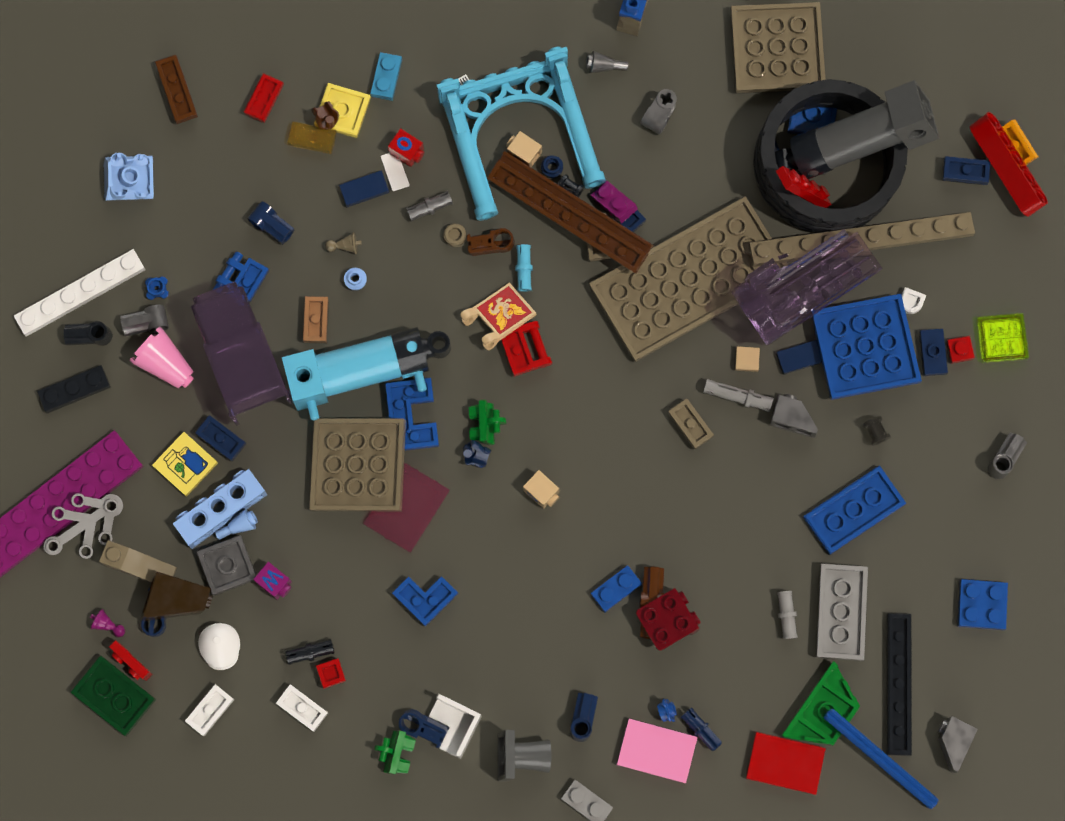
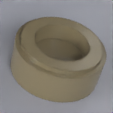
M451 224L446 227L444 239L449 246L460 247L465 243L467 235L462 225Z

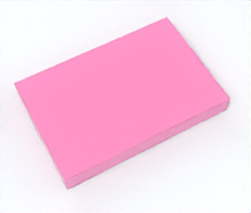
M629 719L617 765L686 784L698 737Z

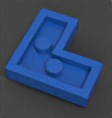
M441 576L426 592L408 577L392 594L426 627L458 595V592Z

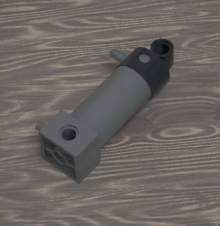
M915 80L885 91L887 100L885 103L821 128H815L792 137L790 140L791 149H780L775 152L778 169L784 166L790 170L794 169L797 173L799 170L807 179H811L821 174L825 175L836 167L902 142L911 150L940 139L930 100Z

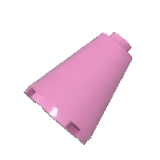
M158 327L156 331L159 334H151L134 353L137 358L132 357L129 361L178 389L181 386L186 388L194 379L191 376L194 371L161 327Z

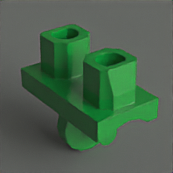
M479 400L478 405L469 407L470 419L479 420V427L470 428L469 430L470 440L494 445V433H500V425L506 424V418L500 417V411L494 410V404L487 403V400Z
M393 731L391 739L384 737L382 746L375 745L374 750L380 752L378 761L385 762L384 773H408L410 761L400 759L401 751L412 752L416 740L407 736L406 732Z

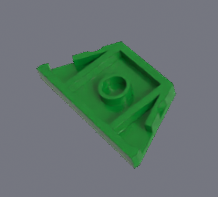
M833 661L781 735L782 737L831 746L838 740L841 733L824 719L825 714L828 710L834 709L850 722L860 708L856 697L853 696L836 662Z

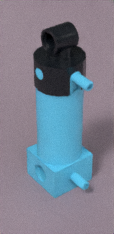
M418 327L393 333L390 336L315 355L314 350L311 349L282 357L292 400L297 411L308 408L310 419L317 420L319 419L317 406L329 403L328 396L400 377L405 379L414 376L418 391H426L427 387L423 372L429 371L428 358L435 357L440 359L446 357L450 353L451 344L448 335L444 332L435 331L429 337L421 338ZM441 340L445 343L442 349H435L433 347L436 341ZM309 378L308 381L302 382L303 379Z

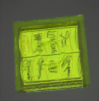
M1023 313L977 318L982 363L1025 360L1029 358Z

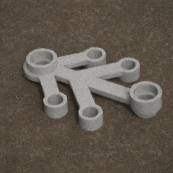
M81 493L74 494L71 502L75 507L86 505L99 508L92 514L65 510L61 506L55 507L52 511V517L55 520L67 519L79 522L58 537H48L44 542L46 553L50 555L59 554L63 544L85 530L83 545L79 549V554L84 559L90 558L93 555L92 542L96 522L104 517L103 532L99 534L98 540L102 545H106L107 542H103L101 536L108 534L110 536L109 541H112L111 531L114 517L119 515L123 509L121 498L115 494L105 495L102 499L86 497ZM76 496H81L83 498V502L81 504H76L74 502V498ZM113 501L116 504L114 510L107 508L108 502ZM57 509H61L64 512L61 518H57L54 514ZM50 542H56L58 548L51 550L48 545ZM84 547H88L91 550L87 556L81 552Z

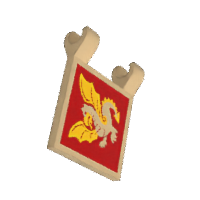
M509 282L473 308L461 312L460 315L462 322L466 326L472 324L478 316L484 321L492 333L482 337L483 347L486 350H491L501 339L537 314Z

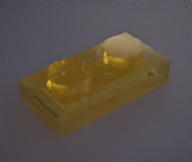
M292 122L288 145L332 154L337 132L336 130L319 129L317 126Z

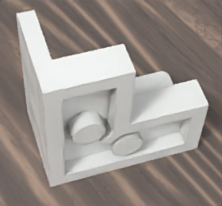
M438 694L437 701L429 715L430 718L450 727L439 749L461 759L482 717L481 714L441 694Z

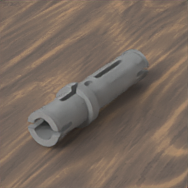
M707 379L703 392L739 402L748 408L751 406L770 412L774 399L773 397L754 393V390L751 389L747 391Z

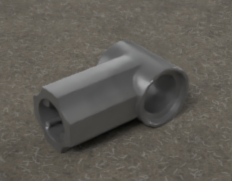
M152 305L145 308L144 311L121 316V325L125 336L147 331L157 333L156 329L158 327H161L164 331L169 328L164 305Z
M1011 432L1008 434L996 456L989 464L988 471L993 478L1003 479L1013 469L1015 462L1027 444L1023 437ZM996 462L1003 463L1006 471L999 470Z

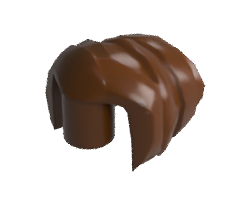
M330 101L325 102L321 107L311 109L319 129H332L338 122L339 112L333 108Z

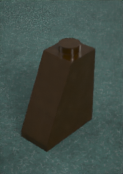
M156 572L153 576L140 620L148 621L201 614L205 608L209 609L213 597L209 595L211 588Z

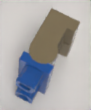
M623 0L616 31L638 36L648 0Z

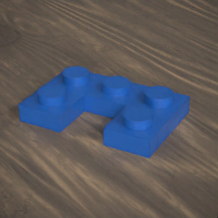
M431 378L424 379L427 389L423 392L418 391L415 380L385 383L389 419L406 420L405 451L439 447L436 422L414 425L411 405L434 402Z

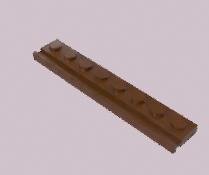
M506 151L502 153L501 159L497 161L487 178L488 180L634 273L638 272L649 251L653 248V244Z

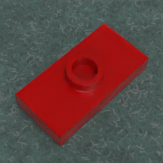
M263 73L244 110V114L265 123L284 83Z

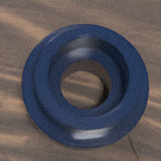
M547 156L541 163V171L549 178L558 177L563 171V162L557 156ZM553 164L556 166V169L549 170L548 166Z

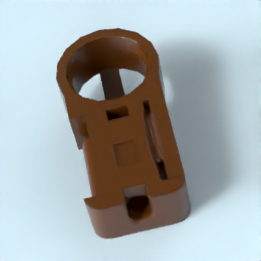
M506 228L492 230L487 235L471 237L468 234V252L471 256L499 252L506 253L513 248L515 240L512 233ZM502 233L511 236L509 240L495 241L496 237Z

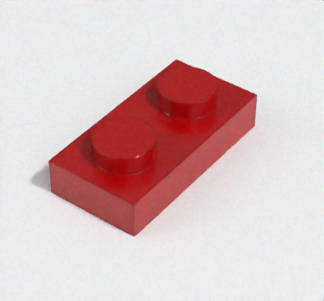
M115 640L109 646L114 651L111 656L120 664L125 662L130 667L128 672L135 679L139 680L142 678L147 681L153 675L118 641Z

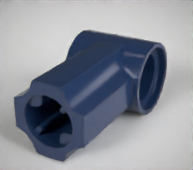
M263 201L247 218L260 231L264 230L282 245L291 238L295 231L291 225L277 215L272 207Z
M578 693L570 728V734L575 741L584 742L591 735L598 701L597 696L587 693ZM576 725H585L588 732L583 736L577 735L574 730Z

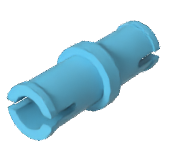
M527 244L516 246L517 265L515 266V271L518 276L517 291L519 292L532 291L531 271H533V265H531L530 258L531 245Z

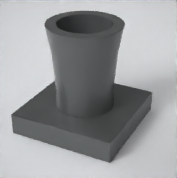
M504 730L498 733V781L515 779V769L550 772L551 743L549 739L515 743V730Z

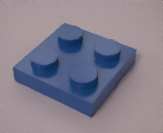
M961 579L959 584L958 627L1006 630L1008 583Z

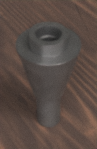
M592 51V54L587 56L586 68H590V73L613 69L627 71L628 62L614 60Z

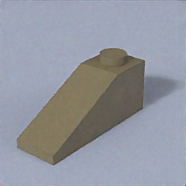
M109 540L99 560L105 567L152 583L156 572L174 577L177 567Z

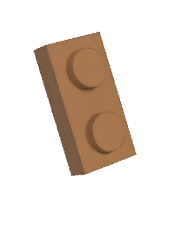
M305 296L304 343H327L328 297Z

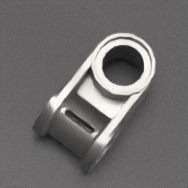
M669 89L661 90L652 105L647 109L640 124L660 135L675 109L676 94ZM666 99L670 100V103H667L666 105L662 104V102L666 101Z

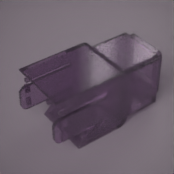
M232 282L194 297V305L191 306V309L205 342L203 347L228 408L229 417L236 426L240 425L236 415L280 397L286 396L289 405L293 404L291 392L286 388L266 334L260 322L257 321L243 286L238 287L236 282Z

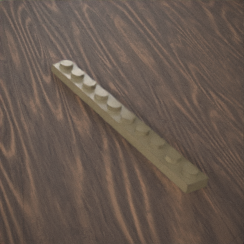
M971 212L750 242L748 246L752 266L755 267L974 236L975 230Z

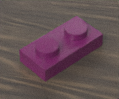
M608 181L591 194L593 201L621 224L638 210L633 201Z

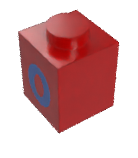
M401 128L388 145L389 153L410 167L415 162L418 163L425 153L423 151V142Z

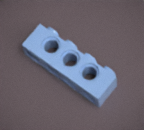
M249 469L239 471L233 476L234 480L227 485L225 483L221 484L213 491L214 494L209 498L203 497L195 503V508L189 512L184 511L175 518L177 521L173 525L191 549L232 521L245 508L249 509L267 496V493ZM238 488L243 489L244 494L241 498L234 499L232 497L234 490ZM218 502H223L225 504L223 511L214 512V505ZM198 516H205L206 518L202 526H195L194 524Z

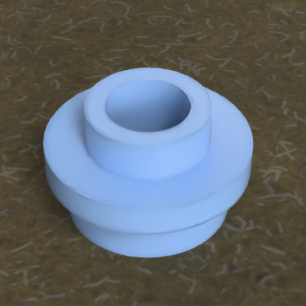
M351 268L345 273L344 282L349 289L360 290L366 285L367 277L362 269ZM352 276H359V280L353 282L351 280Z

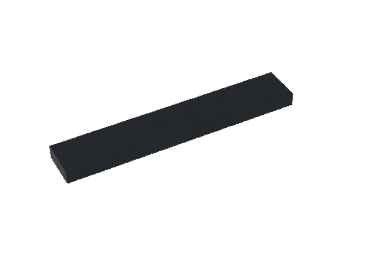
M887 614V755L912 756L911 614Z

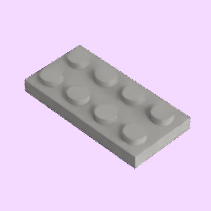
M835 564L820 565L816 658L864 661L868 567Z

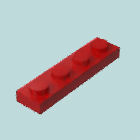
M782 166L776 170L786 190L820 207L828 208L832 205L828 199L830 194L823 185L819 186L814 180H808L806 176L799 175L794 169L790 170Z

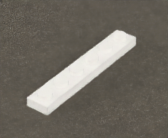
M134 249L17 313L14 317L23 334L27 337L145 271V268Z

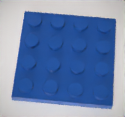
M901 294L811 311L831 400L921 383V375Z

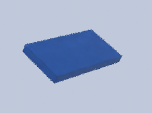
M879 465L804 515L803 518L827 553L831 555L903 507L906 502Z

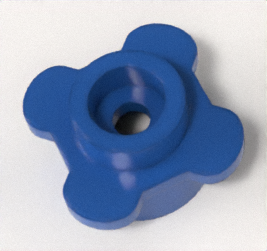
M165 277L148 278L145 281L148 290L146 297L149 300L157 297L167 298L169 292L166 290L168 280Z
M662 699V703L657 704L662 721L669 720V722H674V716L677 715L674 703L669 702L668 699Z

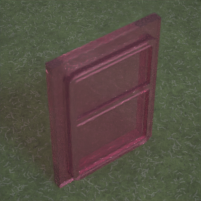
M404 463L402 512L371 511L363 524L411 553L450 490L419 472L418 469H414Z

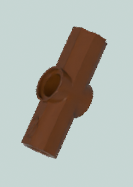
M644 567L640 608L665 594L663 593L664 568ZM641 623L640 638L651 639Z

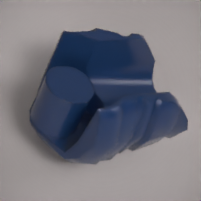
M471 440L463 447L465 464L475 465L479 468L486 467L491 449L483 447L475 440Z

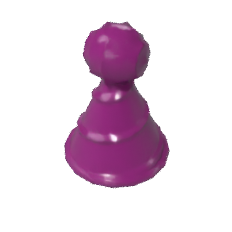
M101 609L97 615H91L90 618L94 620L91 629L110 630L118 638L123 637L125 634V628L122 625L115 626L104 609Z

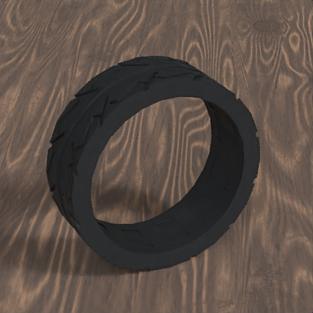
M827 79L813 81L793 89L777 103L759 133L755 144L756 149H754L753 168L758 188L764 200L776 214L780 215L779 217L792 226L807 232L822 233L861 227L882 211L901 185L906 171L905 165H907L908 148L904 142L882 150L884 173L878 193L870 200L858 206L845 209H828L813 205L786 190L776 173L778 166L774 151L778 128L791 116L803 110L816 107L836 108L854 115L885 103L884 100L880 99L881 97L858 84Z

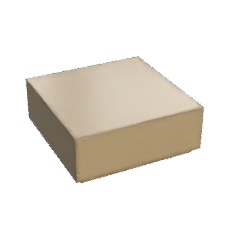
M737 347L735 371L758 372L760 348Z

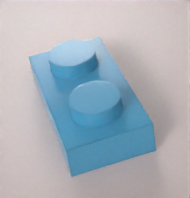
M380 52L370 93L371 97L393 101L402 56Z

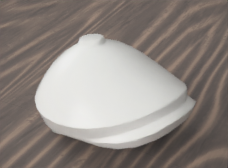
M215 623L209 625L201 632L198 640L199 650L211 668L225 670L237 662L240 638L233 627L223 623Z

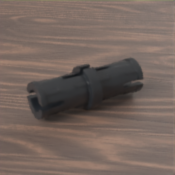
M331 639L315 644L306 643V646L285 650L289 665L305 660L314 661L316 657L335 653Z

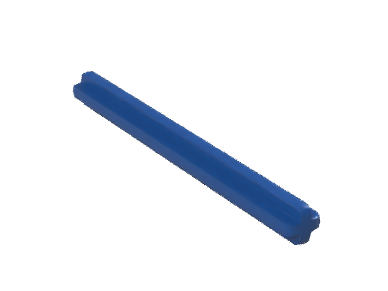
M834 709L827 711L824 719L926 807L932 809L939 801L936 796Z

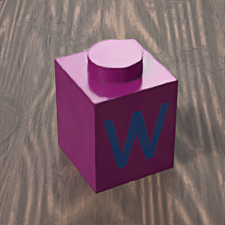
M267 562L253 579L276 600L280 596L284 598L292 588L290 586L292 581L270 562Z

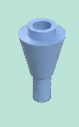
M245 508L227 526L217 530L215 534L220 540L230 534L254 530L258 520L253 511H248Z

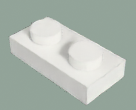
M215 684L185 722L202 736H205L234 699Z
M291 684L276 702L277 705L313 732H315L328 714L327 711Z

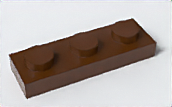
M177 55L155 61L176 123L179 124L197 118L198 115Z

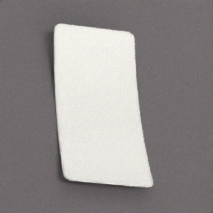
M390 153L382 155L381 159L392 191L410 186L401 160Z

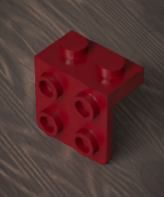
M676 588L656 598L636 612L640 622L659 651L664 650L687 635H693L699 631L698 625L701 622L694 611L689 612L686 604L689 603L682 591L678 593Z

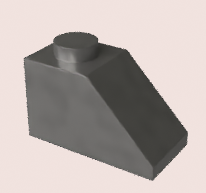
M791 394L779 395L770 426L815 438L818 429L802 401L797 400V397Z
M953 716L949 717L947 721H942L938 732L941 733L938 740L949 771L957 773L978 729Z

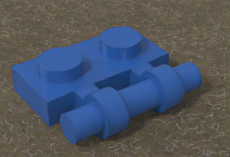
M236 251L233 257L229 258L226 262L227 267L222 275L217 277V283L213 291L221 294L224 287L230 289L226 298L246 309L268 274L269 269L251 258H248L245 265L241 264L240 261L243 255ZM234 271H239L240 273L234 282L230 281L229 279Z

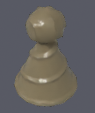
M353 232L337 243L333 240H328L325 243V248L329 252H334L338 248L357 254V245H362V241H357L356 234Z

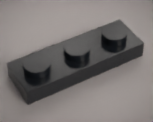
M100 365L37 392L45 412L50 413L109 389L111 386L103 366Z

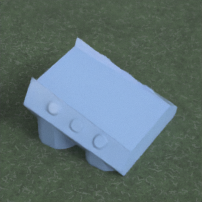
M115 153L111 157H105L103 165L105 200L153 199V156L137 154L136 156L126 157L123 153Z

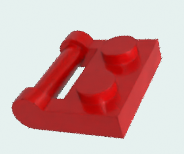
M538 321L523 324L501 339L514 377L553 364L551 357L547 355L538 329H540ZM530 332L539 357L538 360L533 361L524 333Z

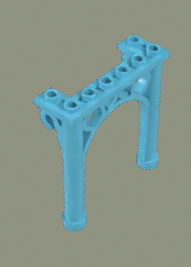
M567 47L551 48L545 53V61L543 62L533 61L528 63L526 67L519 69L518 67H512L507 69L505 73L498 75L492 73L478 81L468 80L463 85H460L458 78L454 80L453 78H447L442 80L440 84H437L438 99L440 104H443L476 208L474 212L477 220H487L498 214L477 148L478 132L484 121L492 113L509 104L534 102L554 110L565 124L585 188H595L606 182L604 172L600 171L567 69ZM544 81L548 83L549 89L543 95H538L530 90V86L535 82ZM526 82V94H522V90H515L511 86ZM554 89L556 90L560 105L549 99ZM501 90V93L494 98L495 102L491 104V99L487 94ZM482 99L486 101L487 106L482 113L470 111L468 104L471 101ZM466 116L476 120L472 133L470 132Z

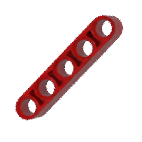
M988 112L971 124L970 130L1020 211L1029 217L1048 204L1045 194L997 118L991 112Z

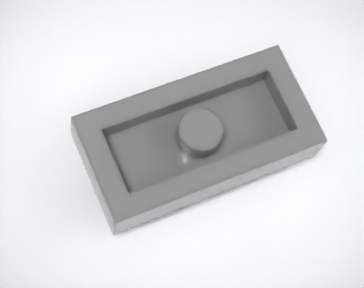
M576 780L573 781L561 798V800L590 821H604L613 809L611 805Z

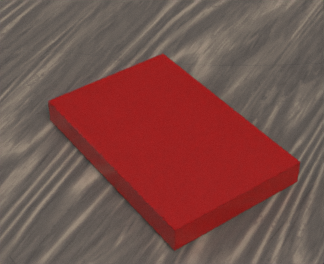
M756 732L746 779L816 795L826 748Z

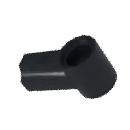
M95 321L91 324L65 325L64 328L66 345L97 344L104 346L109 344L113 337L110 328L100 321ZM99 329H104L103 336L96 338V332Z

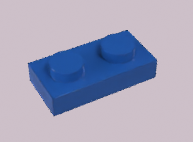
M627 565L594 590L591 595L602 610L607 612L641 586L642 583Z

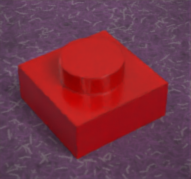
M970 336L946 341L951 364L975 358Z
M339 658L316 666L323 689L346 682Z

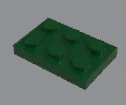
M103 656L96 660L70 692L126 737L156 701L153 696Z

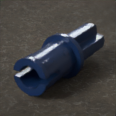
M690 708L681 717L695 732L694 736H698L711 751H715L722 744L721 740L708 727L709 723H705L693 708Z

